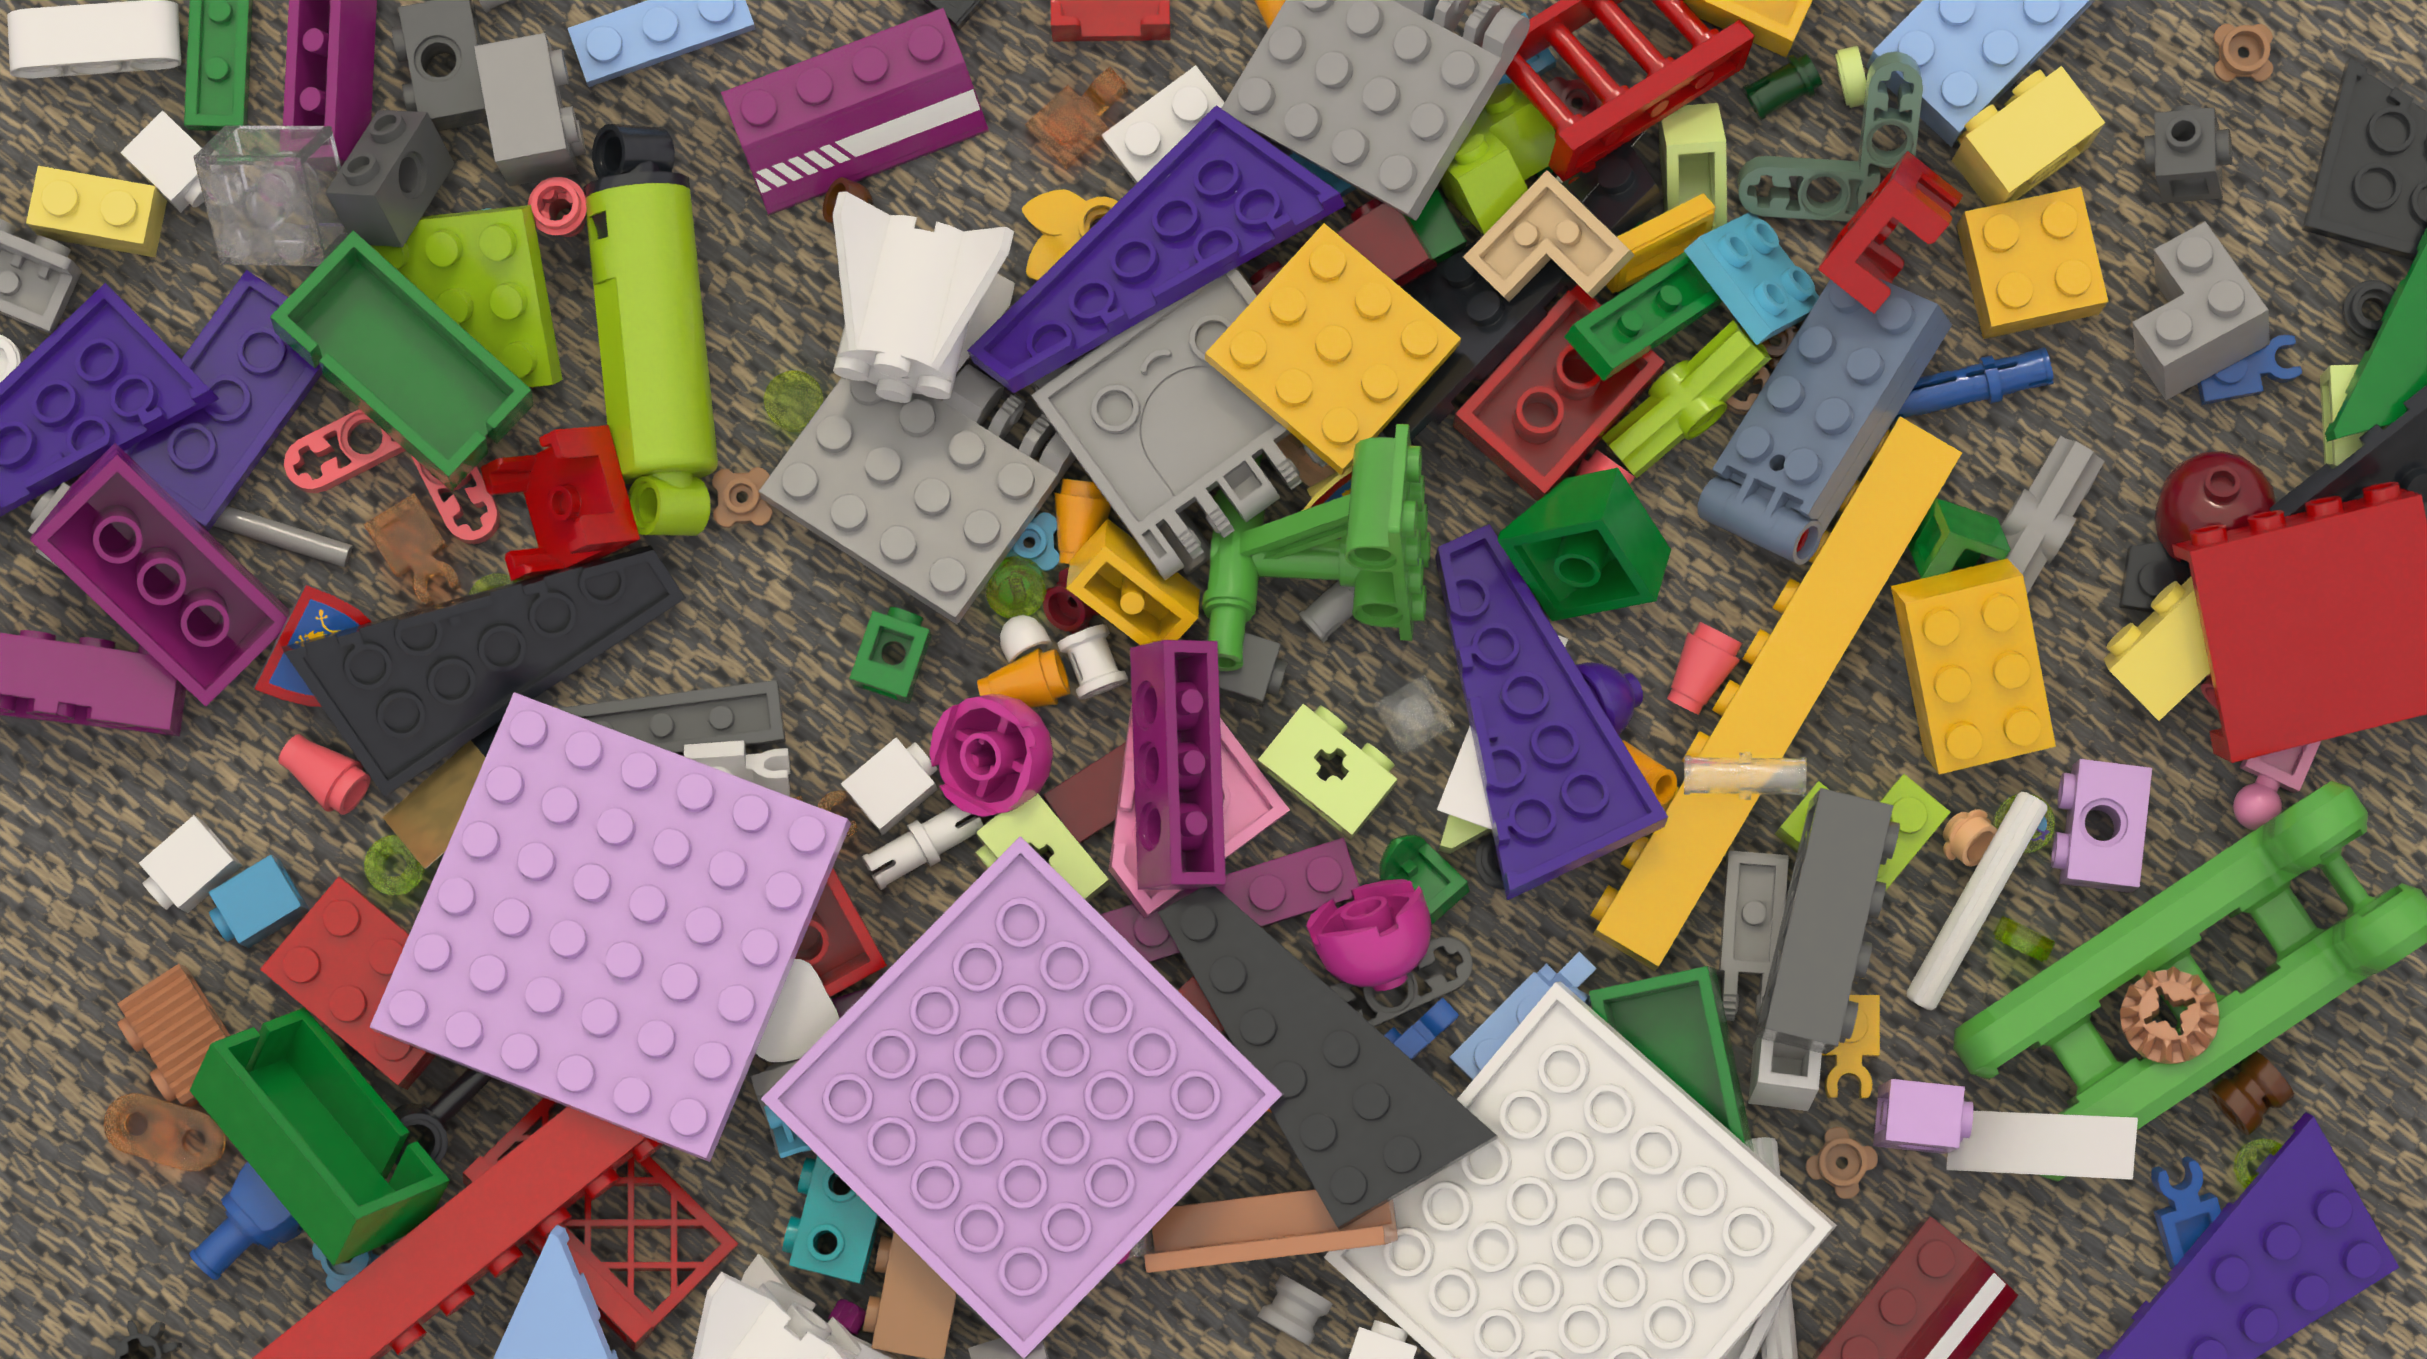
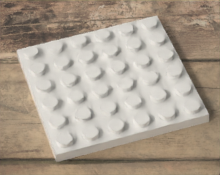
M1560 981L1553 984L1457 1098L1463 1106L1491 1129L1498 1138L1393 1199L1398 1234L1397 1241L1386 1245L1329 1251L1324 1258L1435 1359H1723L1837 1225Z

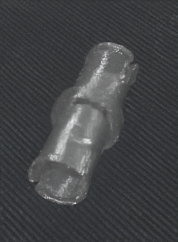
M1739 752V758L1684 756V795H1690V793L1739 794V800H1751V794L1806 796V757H1800V759L1752 758V752Z

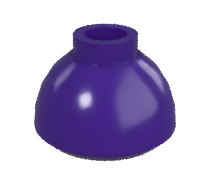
M1587 662L1577 664L1578 670L1614 729L1620 735L1631 721L1634 708L1640 706L1643 701V691L1640 682L1632 673L1622 674L1616 668L1603 663Z

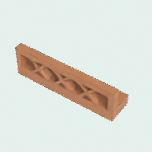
M1316 1189L1176 1205L1152 1227L1155 1252L1145 1254L1144 1258L1146 1273L1386 1245L1398 1240L1394 1203L1392 1199L1340 1230Z

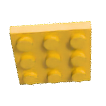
M1323 223L1205 352L1204 360L1342 476L1353 464L1355 444L1364 439L1376 438L1458 348L1461 338Z

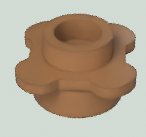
M2223 24L2218 27L2213 36L2214 42L2219 46V61L2214 66L2215 75L2224 82H2231L2236 77H2251L2255 82L2267 80L2273 72V64L2268 60L2270 43L2273 39L2271 30L2263 24H2256L2254 26L2241 25L2236 28L2231 24ZM2240 48L2247 49L2249 52L2248 57L2241 58L2238 55V50Z
M760 467L751 469L749 473H733L729 469L719 470L712 479V485L718 491V506L713 511L715 521L724 528H730L735 523H753L756 526L767 524L772 518L773 511L767 502L761 499L759 490L769 478V473ZM740 492H745L748 495V499L744 503L737 501V495Z
M1833 1127L1826 1131L1824 1135L1825 1144L1817 1155L1807 1159L1805 1168L1811 1179H1822L1834 1187L1835 1194L1839 1198L1850 1199L1858 1194V1183L1866 1171L1876 1167L1878 1156L1873 1147H1862L1857 1141L1850 1139L1845 1128ZM1839 1157H1844L1847 1160V1166L1844 1169H1840L1836 1165V1160Z

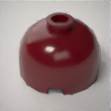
M2217 451L2200 453L2179 463L2162 485L2154 516L2158 539L2168 554L2181 563V559L2174 556L2172 544L2191 540L2189 532L2205 526L2223 524L2226 525L2227 531L2249 526L2247 520L2249 516L2269 511V508L2276 503L2273 486L2260 468L2240 455Z

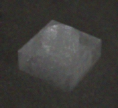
M1425 674L1375 702L1372 706L1402 758L1455 727Z

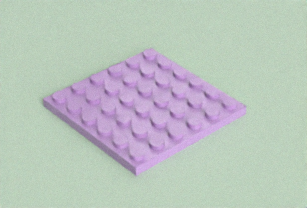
M514 692L370 1028L382 1035L710 1162L851 823L847 818Z
M1020 836L800 1058L761 1100L1024 1359L1283 1094Z

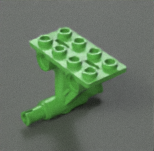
M1396 424L1395 438H1368L1355 444L1350 494L1264 524L1265 509L1248 522H1245L1221 489L1213 496L1214 501L1235 530L1225 538L1213 530L1208 590L1204 592L1202 609L1206 617L1210 619L1208 641L1218 642L1219 671H1234L1243 666L1242 653L1245 624L1251 620L1256 611L1259 577L1339 580L1340 586L1354 587L1352 614L1356 620L1370 626L1399 628L1401 641H1413L1414 621H1425L1427 590L1426 585H1423L1424 568H1429L1431 534L1427 532L1428 505L1424 504L1425 476L1421 475L1422 447L1411 446L1409 424ZM1263 454L1254 459L1259 467Z

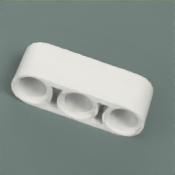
M140 0L20 9L7 14L10 75L14 77L34 79L161 70L181 65L179 8L175 2Z

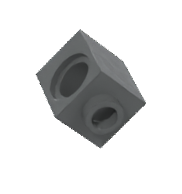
M1245 633L1242 653L1243 666L1234 671H1219V694L1259 707H1263L1267 693L1278 697L1288 662L1277 659L1281 643Z

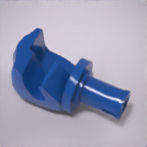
M247 1161L240 1169L231 1190L221 1199L222 1204L226 1208L225 1213L228 1218L196 1249H193L189 1255L204 1273L213 1280H218L222 1276L221 1274L253 1243L258 1246L261 1244L271 1250L279 1242L286 1243L303 1233L304 1230Z

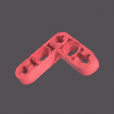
M358 409L298 439L290 445L285 454L284 468L286 475L297 488L307 493H320L406 450L381 428L383 438L377 450L369 454L355 452L350 444V436L354 428L366 422L376 424L362 410ZM337 435L340 449L351 463L341 468L340 460L334 457L321 465L323 475L320 478L314 480L308 473L298 475L297 469L305 464L302 455L311 450L317 457H323L335 451L327 441ZM411 455L445 525L455 538L467 544H479L490 539L499 527L500 513L493 496L486 491L478 466L453 490H459L474 478L476 486L465 488V491L476 508L487 506L488 512L480 517L483 526L473 531L468 524L457 525L456 520L460 519L464 513L456 496L453 494L444 502L441 494L451 492V490Z

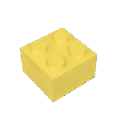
M2062 66L2047 77L2041 69L2034 72L2012 90L2014 96L2004 104L2005 107L1998 111L1991 104L1964 125L1967 130L1957 139L1961 145L1954 155L1952 162L1986 207L2020 199L2087 150L2104 126V120Z

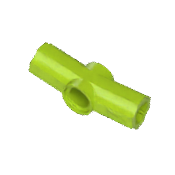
M1732 320L1690 361L1683 360L1662 374L1649 389L1648 395L1650 397L1602 436V439L1630 472L1638 478L1684 438L1690 440L1701 435L1721 418L1727 409L1725 402L1772 359L1766 351L1767 348L1762 343L1756 345L1737 320Z

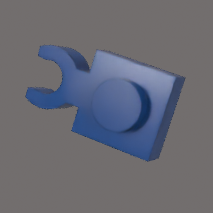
M2279 335L2270 340V344L2263 349L2199 382L2197 385L2201 404L2205 405L2260 395L2263 392L2261 377L2264 376L2279 383L2295 380L2302 374L2301 366L2286 369L2280 367L2275 360L2277 350L2287 349L2296 344L2295 336Z
M1441 998L1402 1035L1393 1027L1384 1036L1413 1060L1458 1018L1459 1014L1444 998Z
M2189 1156L2181 1158L2185 1169V1177L2178 1185H2170L2166 1170L2160 1166L2152 1168L2151 1172L2154 1187L2159 1193L2168 1198L2170 1205L2153 1211L2170 1269H2173L2195 1241L2221 1213L2217 1196L2212 1193L2198 1195L2203 1183V1172L2200 1165Z

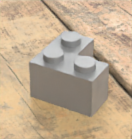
M545 33L474 46L494 159L508 186L578 174L576 156L586 155V148L579 119L576 120L573 106L564 108L562 105L559 86L569 84L563 50H552V46Z
M2206 221L2153 249L2155 281L2168 303L2132 322L2135 357L2165 400L2176 396L2270 344L2268 308Z

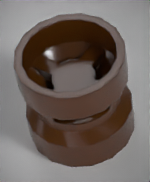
M2257 1051L2240 1062V1073L2230 1079L2221 1078L2208 1089V1093L2216 1106L2238 1130L2248 1136L2263 1124V1115L2270 1107L2282 1108L2294 1097L2291 1086L2268 1059Z

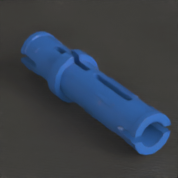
M2043 347L2038 350L2025 352L2024 354L1996 360L1990 355L1979 358V364L1920 377L1893 421H1897L1900 416L1902 418L1918 416L1985 399L1988 400L1989 404L2000 402L2003 399V395L2029 388L2052 385L2054 378L2048 352Z

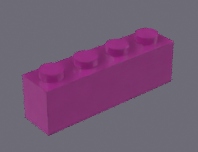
M289 0L281 159L314 171H339L370 124L372 118L377 0Z

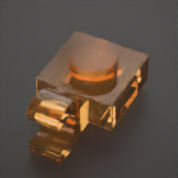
M1109 67L1091 83L1081 97L1067 85L1025 124V127L1065 170H1068L1102 139L1101 135L1109 130L1108 126L1099 117L1127 93L1126 83Z

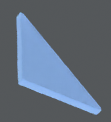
M556 1225L550 1232L493 1359H619L616 1351H611L598 1321L601 1317L584 1273L579 1274L567 1245L570 1239L565 1228Z

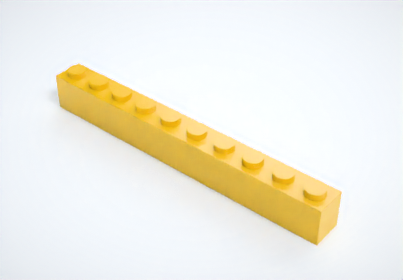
M1901 416L1892 430L1886 431L1869 459L1872 461V464L1861 482L1856 480L1838 509L1842 514L1831 532L1825 530L1816 552L1808 560L1812 565L1802 582L1799 583L1790 577L1772 607L1782 614L1773 631L1769 634L1760 628L1743 656L1742 660L1752 666L1741 685L1729 680L1715 703L1712 711L1722 717L1712 734L1708 736L1699 731L1681 762L1690 766L1691 769L1680 788L1676 787L1673 797L1667 803L1661 804L1668 815L1665 827L1653 832L1649 839L1644 836L1633 842L1621 862V865L1630 870L1619 891L1608 885L1590 914L1591 917L1600 921L1593 933L1594 936L1653 971H1656L1962 452Z

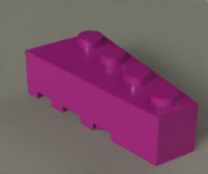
M20 630V635L0 633V716L180 737L186 688L140 644L138 652L115 649L116 642L100 638L80 637L79 644L56 641V635L40 631Z

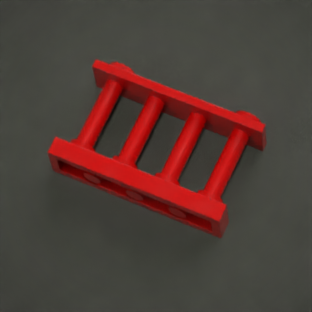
M1560 0L1529 19L1530 27L1528 34L1504 74L1508 76L1556 130L1554 136L1556 141L1548 166L1564 182L1742 70L1755 37L1754 34L1740 19L1722 31L1716 28L1710 30L1683 0H1651L1692 45L1690 51L1675 60L1673 57L1665 58L1618 7L1617 4L1624 0ZM1597 18L1647 73L1646 78L1631 88L1627 85L1619 86L1572 32ZM1552 46L1602 102L1601 106L1585 117L1582 114L1574 115L1526 61Z

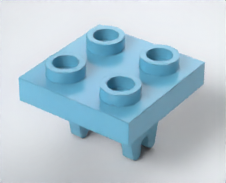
M1750 212L1699 236L1684 250L1756 345L1805 320L1819 298V295L1815 292V285L1811 277L1803 269L1795 266L1779 245V238L1774 229L1767 222Z

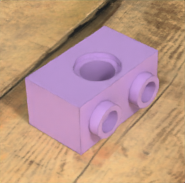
M2079 759L2072 765L2071 773H2062L2058 790V808L2067 809L2065 833H2055L2051 854V867L2061 869L2059 884L2128 893L2140 887L2152 768ZM2100 810L2110 816L2114 824V832L2110 840L2099 841L2088 834L2085 828V818L2089 811Z
M1890 1079L1878 1086L1873 1146L1946 1154L1958 1149L1963 1138H1970L1973 1123V1102L1964 1101L1965 1087Z

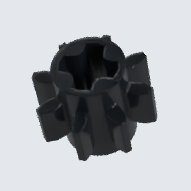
M130 1320L127 1323L129 1336L123 1340L108 1338L106 1341L112 1348L116 1349L115 1359H131L132 1356L139 1353V1342L143 1347L155 1349L156 1357L151 1359H171V1353L177 1352L183 1347L182 1343H166L161 1338L165 1331V1324L162 1322L154 1323L149 1333L143 1334L139 1322Z

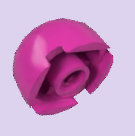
M989 694L967 698L960 704L952 705L944 711L933 730L929 754L932 767L939 765L940 775L945 784L939 785L945 797L960 810L984 817L1013 811L1032 799L1037 793L1039 794L1051 772L1054 751L1050 732L1042 718L1034 710L1019 699L1002 694Z
M1383 880L1359 886L1351 890L1354 901L1337 908L1334 899H1331L1310 915L1306 927L1312 944L1326 970L1339 981L1355 986L1373 987L1375 991H1387L1402 985L1408 978L1407 974L1420 964L1430 945L1432 924L1429 909L1421 888L1418 886L1414 890L1412 882L1409 880Z

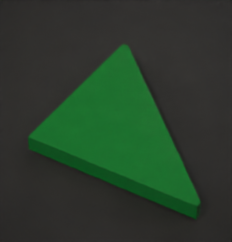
M2427 228L2416 248L2418 253L2405 279L2400 281L2381 319L2383 323L2370 350L2364 353L2345 391L2347 396L2334 422L2329 423L2325 431L2327 442L2366 432L2376 424L2380 427L2392 424L2408 411L2403 403L2427 385Z

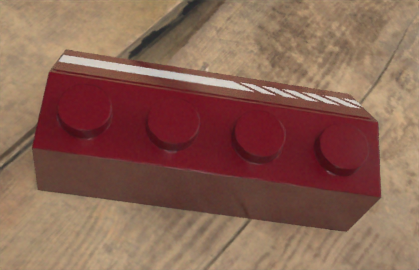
M1929 1216L1920 1221L1811 1359H1968L2019 1295L1976 1252Z

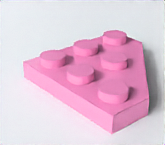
M1131 705L1108 871L1145 919L1183 890H1138ZM1220 718L1226 859L1285 816L1290 809Z

